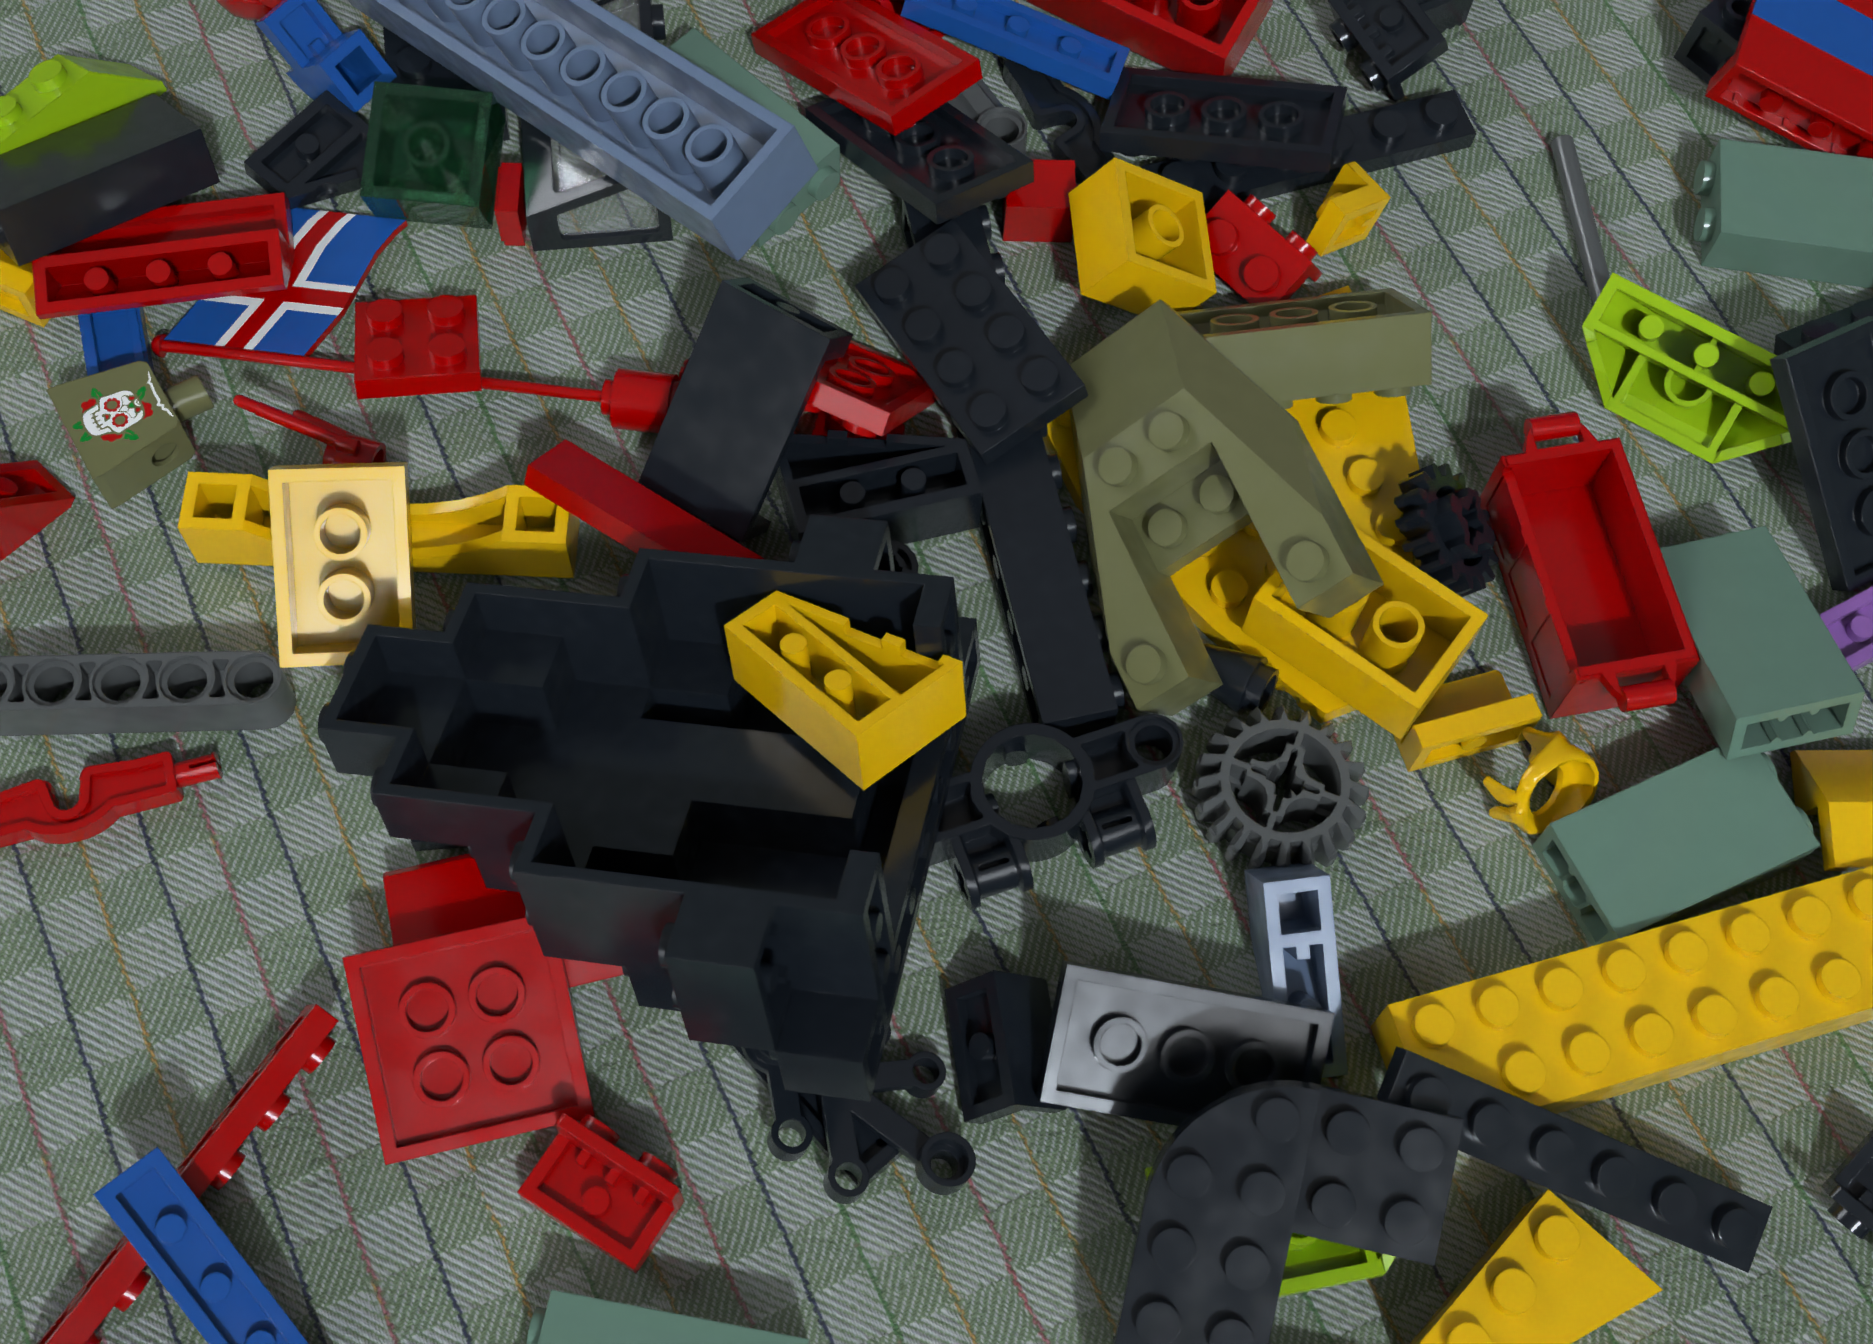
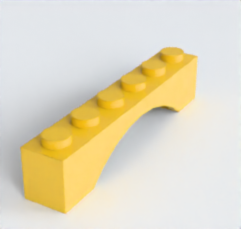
M188 471L177 528L198 563L273 566L268 480L253 474ZM506 485L488 493L459 500L410 504L413 572L574 578L580 527L579 518L525 485Z

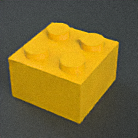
M1114 157L1068 193L1081 295L1139 315L1158 300L1166 302L1176 312L1192 310L1217 293L1202 192Z

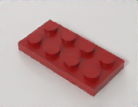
M804 0L750 34L756 54L894 136L911 128L917 121L946 102L955 99L961 92L983 78L979 58L872 0Z

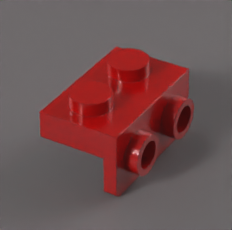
M1228 189L1206 214L1214 272L1250 304L1287 300L1308 277L1316 282L1323 274L1311 262L1318 252L1295 231L1292 230L1284 238L1269 224L1276 218V215L1255 196L1250 194L1243 202Z
M562 1113L554 1124L558 1131L557 1136L517 1191V1194L521 1199L637 1274L685 1202L680 1188L673 1184L679 1175L670 1166L650 1153L643 1152L640 1158L636 1160L615 1145L619 1141L620 1136L593 1116L585 1114L579 1123L567 1114Z

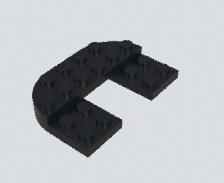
M1292 1080L1257 1082L1225 1092L1226 1095L1209 1103L1193 1116L1189 1115L1165 1142L1150 1171L1144 1191V1202L1116 1334L1113 1336L1112 1344H1269L1292 1233L1434 1266L1464 1119L1452 1114L1329 1086Z

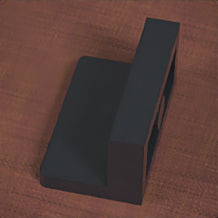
M993 970L944 990L964 1122L984 1124L1022 1110L1057 1113L1067 1109V1106L1040 1102L1035 1096L1052 1015L1048 984L1045 979Z

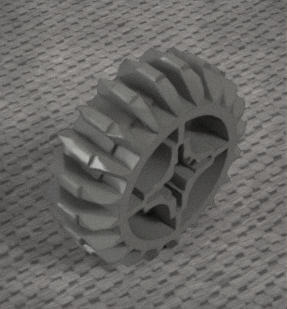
M1284 705L1275 708L1271 720H1268L1262 711L1256 707L1249 712L1246 724L1234 716L1225 725V735L1215 732V734L1210 736L1206 745L1208 753L1199 755L1195 765L1196 773L1201 777L1194 779L1191 794L1193 797L1203 800L1196 807V821L1213 822L1206 834L1208 843H1216L1224 839L1229 842L1224 854L1227 862L1237 859L1239 854L1243 853L1250 857L1247 864L1248 869L1261 868L1263 862L1271 863V866L1288 867L1290 863L1314 865L1315 861H1317L1324 867H1328L1336 860L1338 856L1337 849L1344 851L1351 847L1356 838L1353 830L1360 829L1366 819V811L1359 806L1366 803L1369 797V787L1358 783L1365 772L1364 762L1345 761L1353 750L1352 740L1336 744L1330 740L1335 730L1333 722L1325 724L1320 730L1309 726L1312 721L1309 710L1302 712L1296 722L1289 720ZM1261 753L1282 754L1281 757L1270 762L1258 761L1253 758L1250 763L1242 761L1250 756ZM1303 763L1315 772L1322 783L1312 779L1306 773ZM1286 773L1287 777L1283 789H1285L1284 798L1277 811H1274L1273 805L1277 796L1274 794L1275 786H1277L1282 774ZM1233 792L1237 793L1236 799L1250 805L1255 811L1257 823L1240 808ZM1311 819L1320 823L1311 829L1300 832L1277 831L1280 825L1289 821L1308 824Z

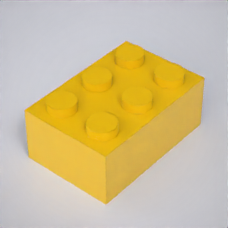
M408 462L275 465L268 469L280 668L344 665L348 654L356 650L368 624L416 629Z
M1354 526L1384 585L1331 618H1326L1297 609L1276 569L1253 597L1241 631L1401 740L1467 652L1489 615Z

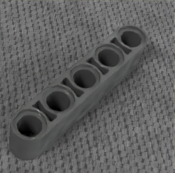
M262 651L0 656V691L6 690L0 698V736L266 730L276 728L285 723L294 713L297 703L295 691L275 657ZM272 684L265 694L254 698L248 697L253 688L258 685ZM198 685H206L205 689L196 697L183 699L189 689ZM139 686L138 691L127 700L118 701L119 696L125 690ZM73 688L66 698L53 702L58 693L65 689Z

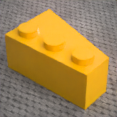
M776 590L724 625L734 680L863 791L967 716L963 661L944 654L939 661L906 649V641L903 638L887 632L882 639L851 628L848 617Z
M1547 1189L1521 1209L1410 1344H1572L1663 1289L1553 1192Z

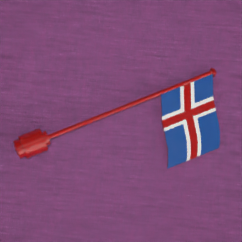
M304 208L291 209L295 258L287 289L198 300L168 335L158 334L152 339L151 349L153 353L161 358H164L167 352L354 374V362L310 356L344 317L376 259L390 242L408 226L407 221ZM618 368L614 379H605L602 390L482 377V389L600 402L602 415L610 416L613 429L658 434L680 381L677 374Z

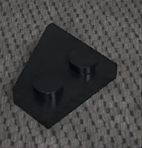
M328 90L324 91L244 161L246 174L270 194L285 193L290 202V210L405 176L411 170L410 158Z

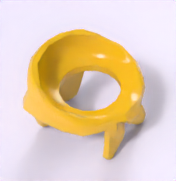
M1528 726L1522 729V733L1531 745V752L1528 755L1530 764L1522 775L1516 791L1502 785L1490 776L1484 778L1483 784L1497 801L1509 806H1494L1490 808V817L1514 823L1524 833L1539 835L1542 834L1550 823L1591 804L1598 787L1599 771L1594 758L1581 748L1571 744L1560 731L1544 732ZM1544 777L1555 788L1547 802L1537 811L1531 812V794L1536 784Z

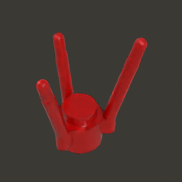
M239 394L233 398V402L237 407L327 444L322 464L385 462L386 446L382 442L355 435L299 409L295 410L293 414H289Z

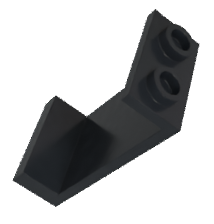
M749 277L722 280L638 483L684 511L707 522L709 526L736 542H744L766 533L771 521L760 516L759 511L815 383L826 361L844 357L854 334Z

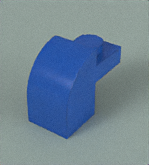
M282 0L256 22V25L291 66V69L286 74L312 100H315L324 91L328 90L349 109L357 112L397 77L361 29L342 33L317 0Z

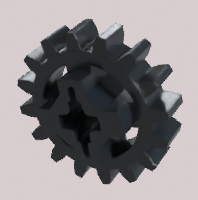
M1433 463L1408 474V478L1400 481L1398 484L1402 495L1394 498V504L1403 513L1399 519L1395 520V524L1399 528V532L1407 538L1402 544L1404 552H1412V563L1414 566L1461 597L1485 589V583L1493 581L1495 578L1490 566L1498 564L1499 558L1491 549L1494 546V542L1497 541V537L1494 534V530L1487 524L1491 516L1488 511L1481 509V498L1476 489L1472 490L1469 487L1466 488L1465 475L1461 472L1453 475L1450 465L1446 463L1438 467Z

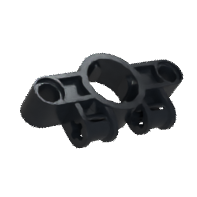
M1158 714L1142 715L1075 738L1055 727L1038 723L1017 724L1000 730L981 746L972 763L971 772L951 778L929 866L948 860L961 896L967 908L972 910L981 906V899L1017 887L1022 892L1032 890L1034 882L1029 862L1044 861L1056 857L1069 849L1076 841H1078L1089 866L1093 869L1103 866L1106 857L1136 847H1140L1144 851L1155 848L1157 842L1156 832L1142 795L1161 789L1174 776L1184 744L1181 730L1174 721ZM1143 745L1155 746L1162 751L1165 759L1160 761L1146 760L1139 755L1136 748ZM1027 759L1049 763L1062 772L1067 796L1069 799L1075 797L1076 806L1067 817L1060 821L1058 816L1045 820L1036 828H1028L1012 824L1000 816L999 805L992 793L985 794L983 784L995 769L1004 764L1008 766L1022 765L1027 762Z

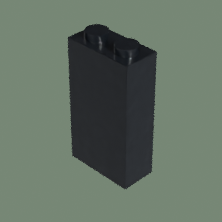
M152 94L1 154L0 249L18 266H21L219 183L220 180L201 128L156 94Z

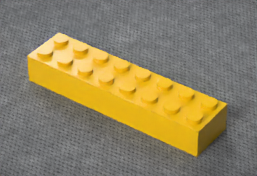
M1873 866L1388 1004L1370 1027L1386 1069H1388L1397 1046L1558 1114L1873 1020Z

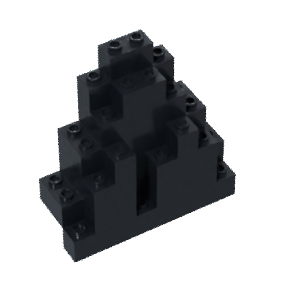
M810 514L802 541L794 540L791 545L789 562L639 548L630 573L623 574L620 578L617 597L467 582L456 607L451 608L446 614L443 632L367 625L356 650L351 651L345 660L343 677L331 701L327 702L320 711L317 729L319 738L325 744L338 773L373 776L370 788L371 800L373 805L377 807L390 837L468 846L469 854L476 860L486 888L520 892L526 908L527 923L529 926H533L544 956L622 966L624 976L630 978L639 1006L680 1011L689 1040L769 1051L770 1058L778 1060L785 1090L871 1101L967 716L863 791L734 680L724 625L776 590L848 617L851 628L882 639L887 632L903 638L906 641V649L939 661L943 654L963 661L966 714H968L981 662L976 618L958 617L954 577L895 572L888 521Z

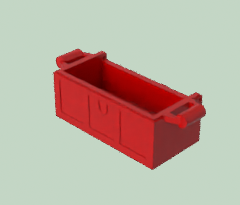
M1576 411L1525 419L1523 453L1500 457L1480 498L1481 509L1488 511L1491 516L1487 524L1494 530V534L1497 537L1493 550L1499 558L1498 565L1549 719L1617 707L1622 712H1629L1674 704L1677 700L1676 689L1698 664L1700 657L1620 438L1597 441L1592 433L1580 423V418ZM1577 436L1579 440L1578 443L1537 449L1535 443Z

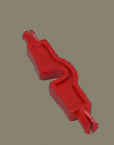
M165 751L133 760L87 766L82 770L79 777V800L74 807L68 810L60 809L54 787L45 780L35 779L0 792V848L33 839L50 844L79 842L105 831L120 817L178 803L184 798L183 787L223 778L219 757L214 751L211 754L176 762L171 753Z

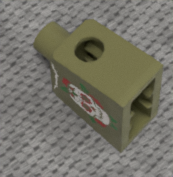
M145 361L129 363L59 384L46 390L92 479L111 509L125 503L191 459L196 451L181 423L214 408L198 375L162 390L148 362Z

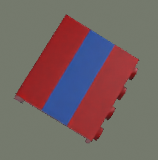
M1752 0L1736 52L1710 79L1705 96L1808 150L1873 159V0Z

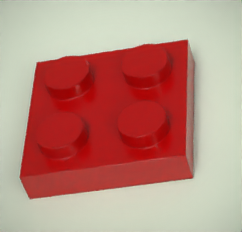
M440 295L433 298L378 299L369 302H355L354 382L357 398L369 399L482 391L477 296Z

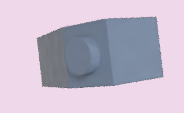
M1301 863L1290 864L1288 867L1271 866L1244 870L1250 936L1262 997L1326 1008L1335 1013L1322 1078L1348 1075L1330 875L1313 864L1305 865Z

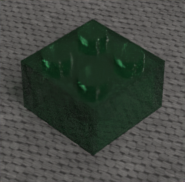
M374 81L360 197L375 217L492 229L498 167H500L506 119L493 92Z

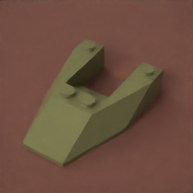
M1158 300L1070 364L1071 368L1085 384L1089 395L1069 409L1089 554L1110 654L1137 710L1173 716L1223 685L1170 576L1253 522L1297 609L1331 618L1384 585L1298 421L1166 302Z

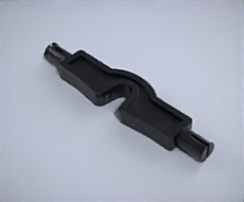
M1001 56L1004 61L1003 80L1017 98L1030 125L1036 130L1059 125L1071 127V129L1054 140L1052 150L1055 160H1075L1077 184H1081L1115 157L1112 152L1100 151V129L1102 124L1096 110L1086 98L1078 92L1065 87L1056 78L1031 70L1024 65Z

